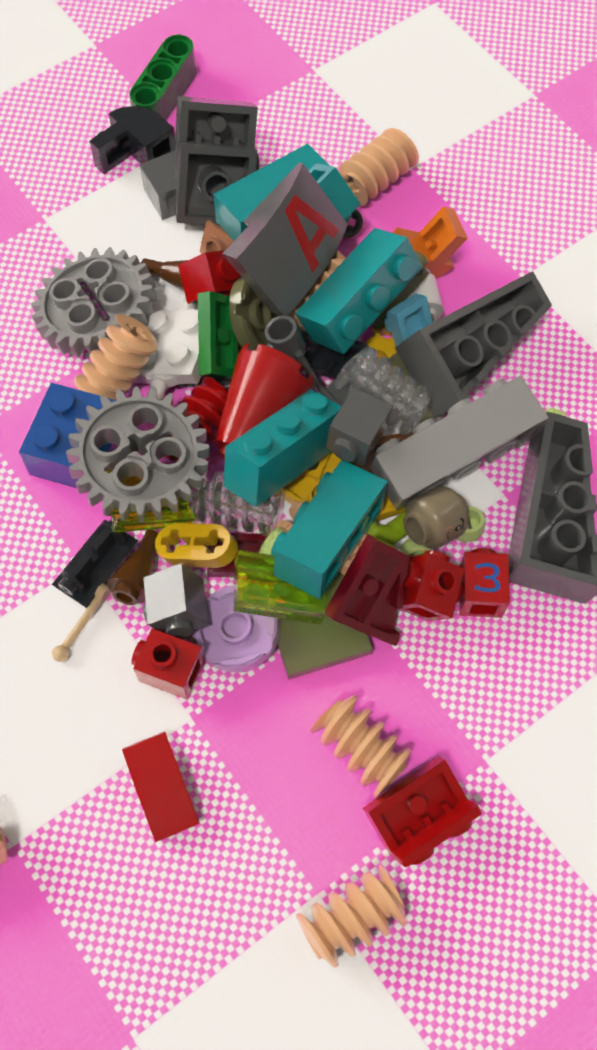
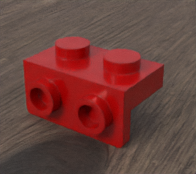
M439 756L362 808L388 854L404 867L417 865L429 859L434 853L435 847L449 837H458L467 832L472 826V821L482 814L478 804L467 799L446 760Z

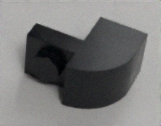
M127 106L108 113L111 126L89 140L94 165L103 174H106L130 156L142 164L175 151L174 127L155 111L140 106Z

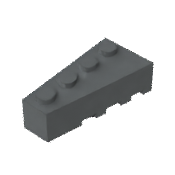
M533 271L418 330L395 347L434 418L444 414L453 405L467 398L469 392L482 382L493 366L500 359L504 358L511 351L512 346L550 309L552 303Z
M547 411L546 414L549 418L529 442L508 554L509 582L586 604L597 595V535L594 521L597 505L596 495H592L590 483L593 468L588 423Z

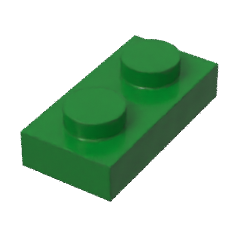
M212 291L198 293V360L200 376L230 380L238 356V341L232 329L229 315V296Z

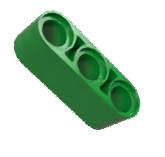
M176 34L167 37L129 92L131 106L151 109L167 121L177 105V96L184 95L196 75L193 41L189 37Z

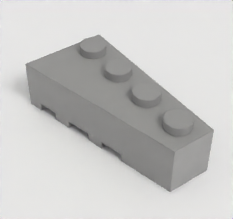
M521 375L509 382H506L504 378L497 380L483 391L484 396L471 402L470 398H465L453 405L447 411L449 415L436 422L434 418H429L412 430L414 435L401 442L398 438H393L376 450L377 455L370 469L376 476L388 481L386 495L396 511L406 507L411 499L436 486H444L447 483L445 479L447 476L451 475L453 480H458L470 474L482 463L481 458L484 457L489 464L501 458L513 446L515 449H518L531 440L549 417Z

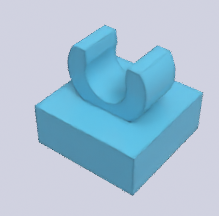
M415 293L386 311L383 321L386 330L392 332L395 346H398L418 330L433 323L426 296Z

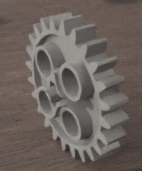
M96 247L93 248L89 257H85L84 253L80 251L78 252L77 261L72 262L70 259L65 258L64 264L66 267L63 269L58 267L51 268L55 276L53 278L41 279L45 288L34 291L38 300L31 303V307L35 312L31 315L36 324L35 327L43 340L47 341L50 348L58 347L63 355L72 350L76 358H79L85 349L91 354L93 350H98L100 338H110L106 333L108 325L120 326L115 317L118 314L130 316L148 326L149 323L145 314L155 313L152 302L158 300V297L154 291L156 285L145 263H140L137 255L129 257L124 249L115 255L112 247H108L105 253L100 255ZM81 282L87 284L97 303L104 309L109 318L108 321L102 320L93 303L80 286Z
M135 386L132 397L126 398L121 389H117V401L111 402L104 395L100 396L102 408L98 410L88 405L86 411L89 421L77 418L75 424L79 433H71L68 436L70 445L73 448L66 450L69 463H73L69 467L71 478L78 479L76 482L78 493L89 492L87 499L91 507L103 501L102 509L105 516H108L115 508H118L121 521L124 522L128 518L130 511L137 513L140 523L144 522L146 511L151 510L154 516L161 520L162 507L164 506L177 513V498L191 502L192 491L190 487L201 489L202 477L199 474L208 473V461L205 458L209 457V445L204 444L207 441V431L202 428L197 429L199 427L198 414L187 417L188 404L186 402L173 407L172 393L165 396L162 401L158 400L156 388H152L147 397H142L139 387ZM143 423L155 425L153 429L148 431L136 428ZM108 443L118 445V448L111 452L99 450L100 447ZM166 455H173L179 459L173 464H164L159 461ZM105 470H113V472L106 473ZM130 476L142 479L135 486H126L121 483Z

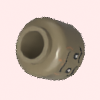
M436 486L408 502L403 518L404 529L414 543L424 545L430 549L440 548L462 536L467 530L469 521L468 504L460 494L449 487Z

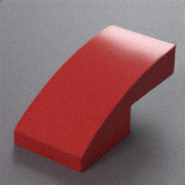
M165 731L122 748L128 770L155 843L200 824Z

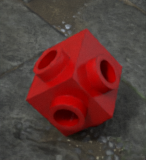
M427 550L422 555L409 557L408 574L403 583L405 591L403 609L399 610L426 621L452 619L456 603L462 594L461 582L465 568L449 562L450 557L448 555L433 550Z

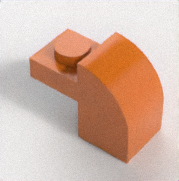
M445 206L436 213L420 232L399 227L393 231L394 234L407 237L414 251H418L426 257L428 263L424 267L429 269L436 279L454 267L450 257L468 239L455 209Z

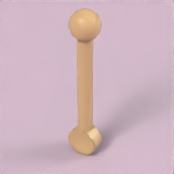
M102 583L97 588L94 599L64 642L53 648L52 657L55 661L63 662L68 659L69 648L101 602L106 601L110 596L111 591L107 584Z

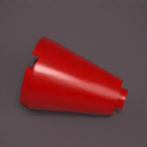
M250 343L244 344L237 356L214 441L215 446L219 449L218 455L223 460H225V446L310 389L314 390L316 386L314 377L310 374L306 380L299 373L302 365L295 359L266 345L259 344L256 351L249 350Z

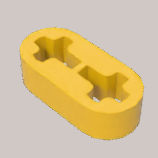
M170 524L158 533L155 540L157 553L172 566L182 563L186 567H224L235 558L238 551L235 537L224 526L219 524ZM181 538L187 545H178L173 552L170 549L171 545H177ZM218 539H220L223 545L215 547L214 553H212L206 546H214L217 544Z

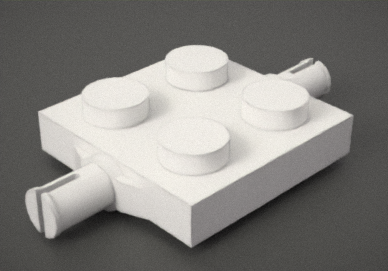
M186 296L181 307L178 309L155 310V313L147 314L146 316L149 323L146 327L153 333L158 346L154 354L149 355L148 363L141 368L140 375L137 379L133 380V383L150 384L148 394L152 388H156L157 399L161 401L169 387L179 384H198L201 378L198 360V302L187 304Z

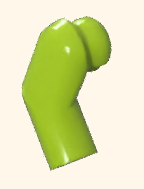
M405 512L386 525H378L375 520L366 534L394 545L407 535L403 525Z

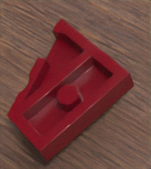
M367 534L324 613L336 622L397 646L400 633L395 629L397 609H403L405 591L403 583L408 574L410 556L401 549Z

